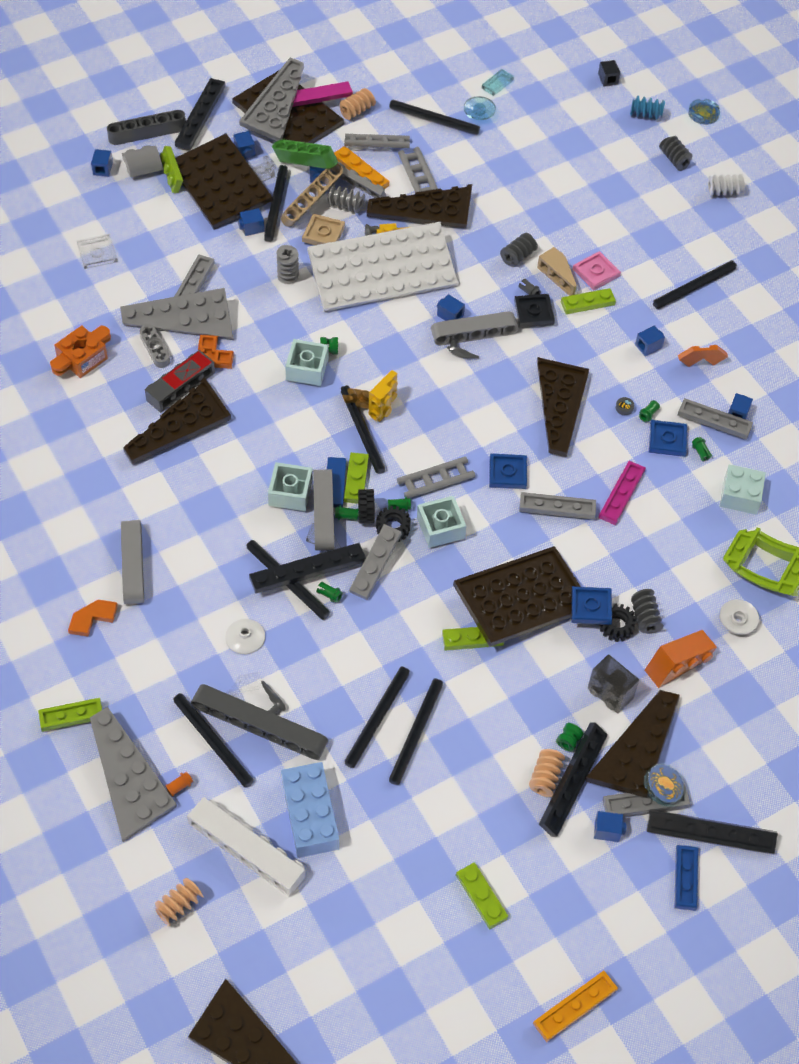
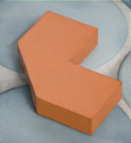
M200 335L198 350L214 361L215 368L232 369L234 352L217 350L218 336Z
M709 345V348L692 346L678 355L679 360L688 367L702 359H705L714 366L728 357L727 352L718 345Z
M98 599L74 612L68 629L69 634L88 637L93 620L113 623L118 607L117 602Z

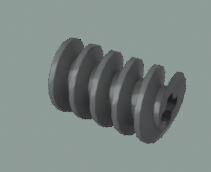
M677 136L667 137L659 144L660 150H662L678 171L688 167L693 155Z
M526 232L502 248L500 255L505 264L517 265L524 258H527L528 255L532 254L533 251H536L538 245L532 235Z
M642 589L631 597L638 629L646 634L661 631L664 626L660 623L662 618L659 616L658 604L655 603L657 599L653 596L655 592L652 589Z

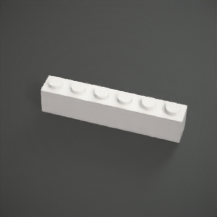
M203 797L187 815L188 824L288 897L293 894L305 879V869L302 863L288 858L284 850L279 847L276 849L270 845V841L266 837L256 835L249 825L245 823L242 825L232 813L221 810L214 800L209 801Z

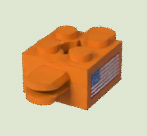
M81 325L54 344L57 357L50 361L53 374L62 376L68 370H71L79 378H82L107 360L105 344L111 340L109 328L100 325L90 332Z

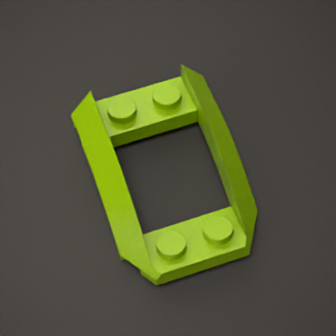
M758 527L748 532L747 529L739 530L725 553L723 561L734 572L754 584L783 594L799 596V547L779 541L765 534ZM754 545L789 562L779 582L760 576L743 566Z

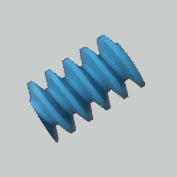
M637 95L635 100L633 98L630 115H633L636 111V116H639L642 112L645 118L648 113L650 119L655 115V119L658 120L659 116L661 118L663 116L665 100H662L659 104L658 99L653 103L652 98H649L648 102H646V97H643L640 101V97Z

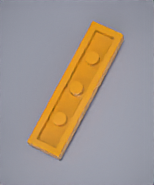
M346 146L334 152L338 162L342 163L348 170L353 169L362 178L367 177L373 184H379L384 189L389 186L388 179Z
M603 970L533 1021V1025L544 1040L548 1042L615 993L618 987Z

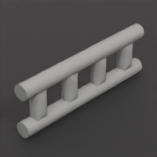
M345 133L344 146L410 148V136Z
M419 147L414 148V153L405 154L404 150L398 152L415 192L438 189ZM418 159L419 164L410 166L408 160ZM423 170V176L415 177V171ZM428 182L430 187L420 188L418 183Z
M464 456L397 478L398 485L405 483L408 491L404 492V497L413 498L475 478V472L473 470L466 471L463 464H467L468 459ZM456 467L460 475L450 478L447 470ZM440 473L443 480L433 483L429 475ZM422 478L426 486L416 489L412 481Z

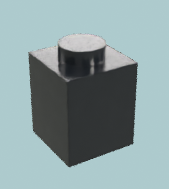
M615 60L600 62L598 75L603 87L618 85L620 70Z

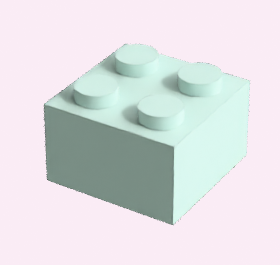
M293 339L285 366L286 380L321 386L329 359V345Z
M275 462L268 490V505L306 511L313 482V468Z
M729 464L724 477L719 507L757 515L762 501L766 472Z
M454 496L426 502L417 506V520L429 548L465 539L466 524Z

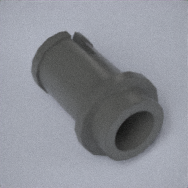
M527 279L521 280L526 286L519 283V288L529 295L541 293L540 288L531 284Z

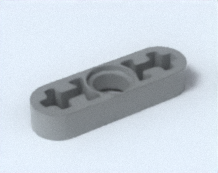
M152 325L142 326L140 328V337L155 366L159 368L167 367L170 364V356L155 327ZM152 344L160 345L156 349L150 347Z

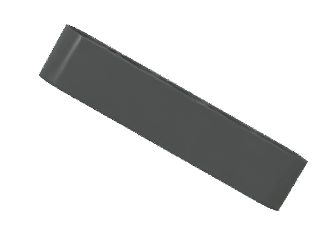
M173 110L110 123L107 125L108 141L112 145H120L178 133L186 122L185 113L182 110Z

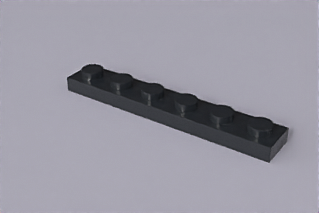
M209 79L177 136L175 147L191 150L226 87L225 81Z
M356 543L249 574V579L255 594L364 563L366 556L360 543Z
M596 722L589 723L539 822V825L551 837L558 836L586 780V776L589 774L608 736Z
M652 809L649 811L646 829L647 832L772 854L775 853L778 832L773 830Z

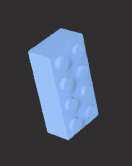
M319 762L281 770V781L297 858L339 850V835L323 763Z

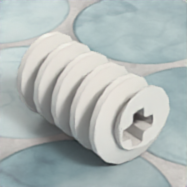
M722 174L719 177L717 175H710L708 178L710 196H713L714 191H716L717 196L720 195L721 191L723 195H726L727 191H729L730 195H733L734 190L736 195H739L740 190L744 191L745 188L743 174L738 176L737 174L732 176L730 174H726V176Z

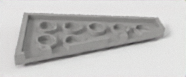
M290 57L239 120L240 126L275 141L282 140L304 70V62Z
M225 288L120 306L122 322L125 326L141 328L144 325H152L156 330H170L172 332L193 335H212L234 340Z
M106 707L90 717V722L122 842H124L176 808L177 804L110 709Z

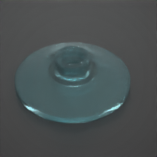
M482 96L472 97L464 104L465 114L475 120L489 119L496 111L494 102Z

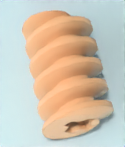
M363 88L340 102V111L343 117L350 120L351 117H356V114H361V111L364 112L366 109H370L371 106H375V97L371 91Z
M553 749L540 751L536 762L537 765L534 767L532 779L529 782V787L532 791L544 797L553 796L552 790L556 788L555 783L559 779L557 776L560 775V768L563 767L561 761H565L562 753Z
M188 878L183 879L184 886L180 883L176 885L177 891L174 889L169 891L170 897L163 895V902L159 900L155 902L156 913L168 927L171 926L169 918L177 921V912L181 915L185 914L184 906L189 910L192 909L190 901L196 904L199 903L196 896L199 895L204 898L196 884Z

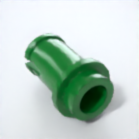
M655 400L650 401L645 408L639 411V418L644 422L650 421L655 412L659 410V403Z
M697 437L692 441V448L696 449L701 461H705V458L706 460L710 459L712 454L705 444L706 440L702 439V437Z
M411 498L388 499V510L390 506H393V509H396V506H398L399 510L403 508L408 511L411 509Z
M342 505L335 508V518H338V520L341 518L357 521L358 509L341 507Z
M323 581L318 585L321 589L317 588L316 592L329 598L331 602H339L342 598L343 592L340 591V588L335 589Z

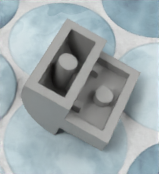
M156 145L143 146L142 149L137 150L129 149L125 153H121L131 178L163 170Z

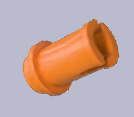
M187 771L185 773L181 772V776L165 785L172 797L185 787H190L191 783H193Z

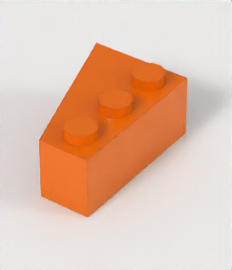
M700 630L660 646L644 671L656 686L660 688L701 663L711 660L713 658L712 654L717 647L707 634Z

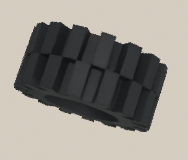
M358 489L359 524L375 523L374 489Z
M390 506L389 510L387 507L383 508V511L379 512L376 519L377 534L380 533L383 525H386L387 522L397 521L401 525L394 529L401 531L402 535L400 538L402 540L406 539V536L409 535L411 524L409 513H405L403 508L400 511L398 506H396V509Z
M617 603L613 605L612 619L619 618L623 620L625 626L615 627L612 624H599L600 631H604V637L608 635V640L615 638V642H618L619 638H621V641L630 638L634 632L637 619L634 616L633 610L629 612L630 607L627 606L625 609L623 608L624 604H621L620 607H618Z

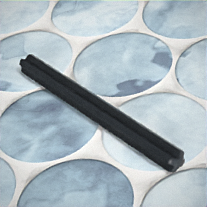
M391 100L389 104L390 109L475 135L479 134L480 126L400 101Z
M280 165L272 197L273 201H271L264 234L266 242H272L288 172L286 165Z
M731 260L654 299L653 306L659 309L735 270L737 264Z
M346 385L341 387L340 392L342 396L349 395L347 389L350 388V386ZM346 403L377 474L383 473L385 465L359 407H356L355 403Z
M251 540L246 544V548L267 568L280 565L255 540ZM295 582L286 585L319 618L325 620L330 615V611L302 584Z
M401 666L346 757V766L350 768L356 766L409 676L410 670Z
M437 678L432 680L389 777V782L394 785H399L441 691L443 686L442 680Z
M182 693L174 696L173 700L177 707L243 787L246 788L251 785L253 778Z

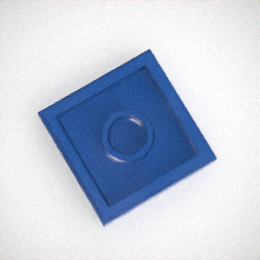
M651 420L649 453L685 457L687 450V424Z
M490 453L489 487L527 489V455Z
M572 586V623L611 625L612 588Z

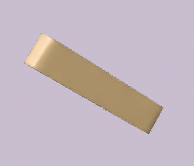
M337 163L334 167L325 169L287 207L281 216L282 223L288 227L293 226L335 184L343 173L342 166ZM331 170L335 171L337 175L332 174ZM320 181H323L326 186L321 185ZM309 192L314 193L315 197H312ZM298 203H302L305 208L299 207ZM287 214H291L294 219L288 218Z

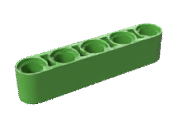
M284 139L278 140L272 145L280 162L325 169L332 168L338 163L331 146Z

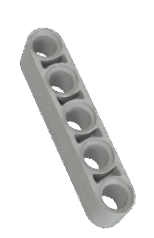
M512 312L441 321L431 326L434 342L439 346L449 345L452 340L462 343L512 335L518 331V325Z
M332 469L313 470L315 550H334Z
M141 520L121 521L124 604L144 603Z

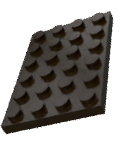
M279 70L233 97L232 103L246 113ZM299 84L297 90L305 89ZM323 102L292 107L283 139L314 144L344 125V119Z
M226 133L175 158L183 179L182 185L213 230L239 218L240 212L257 209L273 201L271 194Z
M555 546L471 574L453 582L455 590L489 647L571 618L572 586L581 587Z

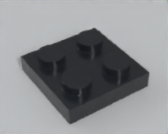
M549 294L514 297L519 327L554 325L555 319Z

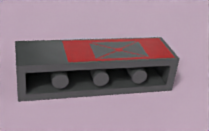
M200 350L191 354L182 363L177 364L171 371L163 374L160 379L149 384L144 389L146 401L162 413L189 393L193 387L195 388L201 384L200 381L202 379H208L215 373L214 361Z

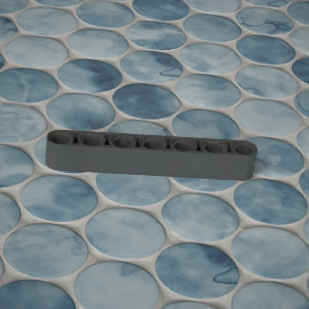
M205 684L199 686L191 701V705L199 711L314 760L320 759L328 743L327 737L316 731Z

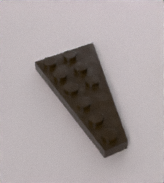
M472 184L461 188L454 186L447 190L440 188L415 192L413 195L400 194V197L393 198L389 196L372 198L368 201L366 215L367 217L424 224L440 222L441 226L467 228Z
M537 357L548 453L567 457L590 369Z
M206 378L200 381L201 384L196 388L193 387L187 396L179 399L161 414L160 419L155 423L152 422L146 431L138 434L123 447L124 453L132 465L231 420L230 413Z
M659 690L586 776V782L647 798L650 790L649 774L651 769L659 763L680 695Z
M227 979L224 980L188 1036L189 1040L228 1064H297Z

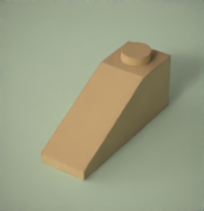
M555 247L541 254L538 259L537 268L569 296L575 295L577 285L564 254Z

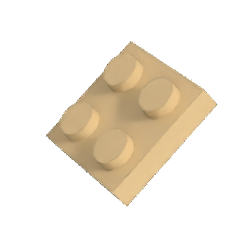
M313 214L302 236V242L319 245L339 241L345 228V222Z

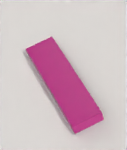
M349 81L297 90L292 107L351 96L353 91Z
M630 460L628 461L598 518L616 526L646 467Z

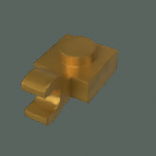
M348 388L349 395L342 396L346 403H355L356 407L369 409V391Z

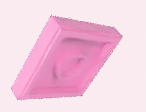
M600 251L574 264L572 268L593 290L600 288L621 275V272Z

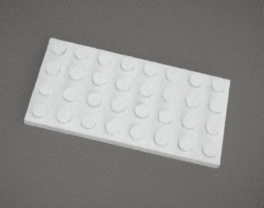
M440 222L307 247L324 312L458 285Z

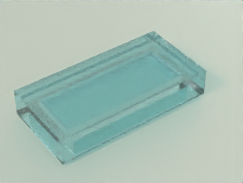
M501 69L485 81L481 89L494 96L514 80V76Z

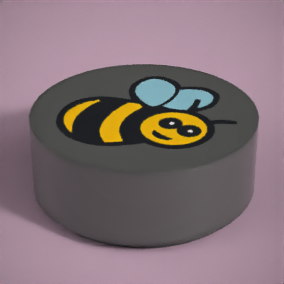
M627 397L617 400L616 411L619 414L630 415L633 412V400Z

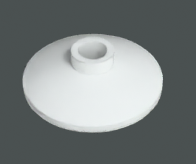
M739 599L730 600L720 610L719 617L722 625L732 633L740 635L751 633L759 623V614L756 608L747 601Z
M240 619L228 627L225 634L226 644L235 653L242 655L252 654L263 646L265 631L258 622L252 619Z

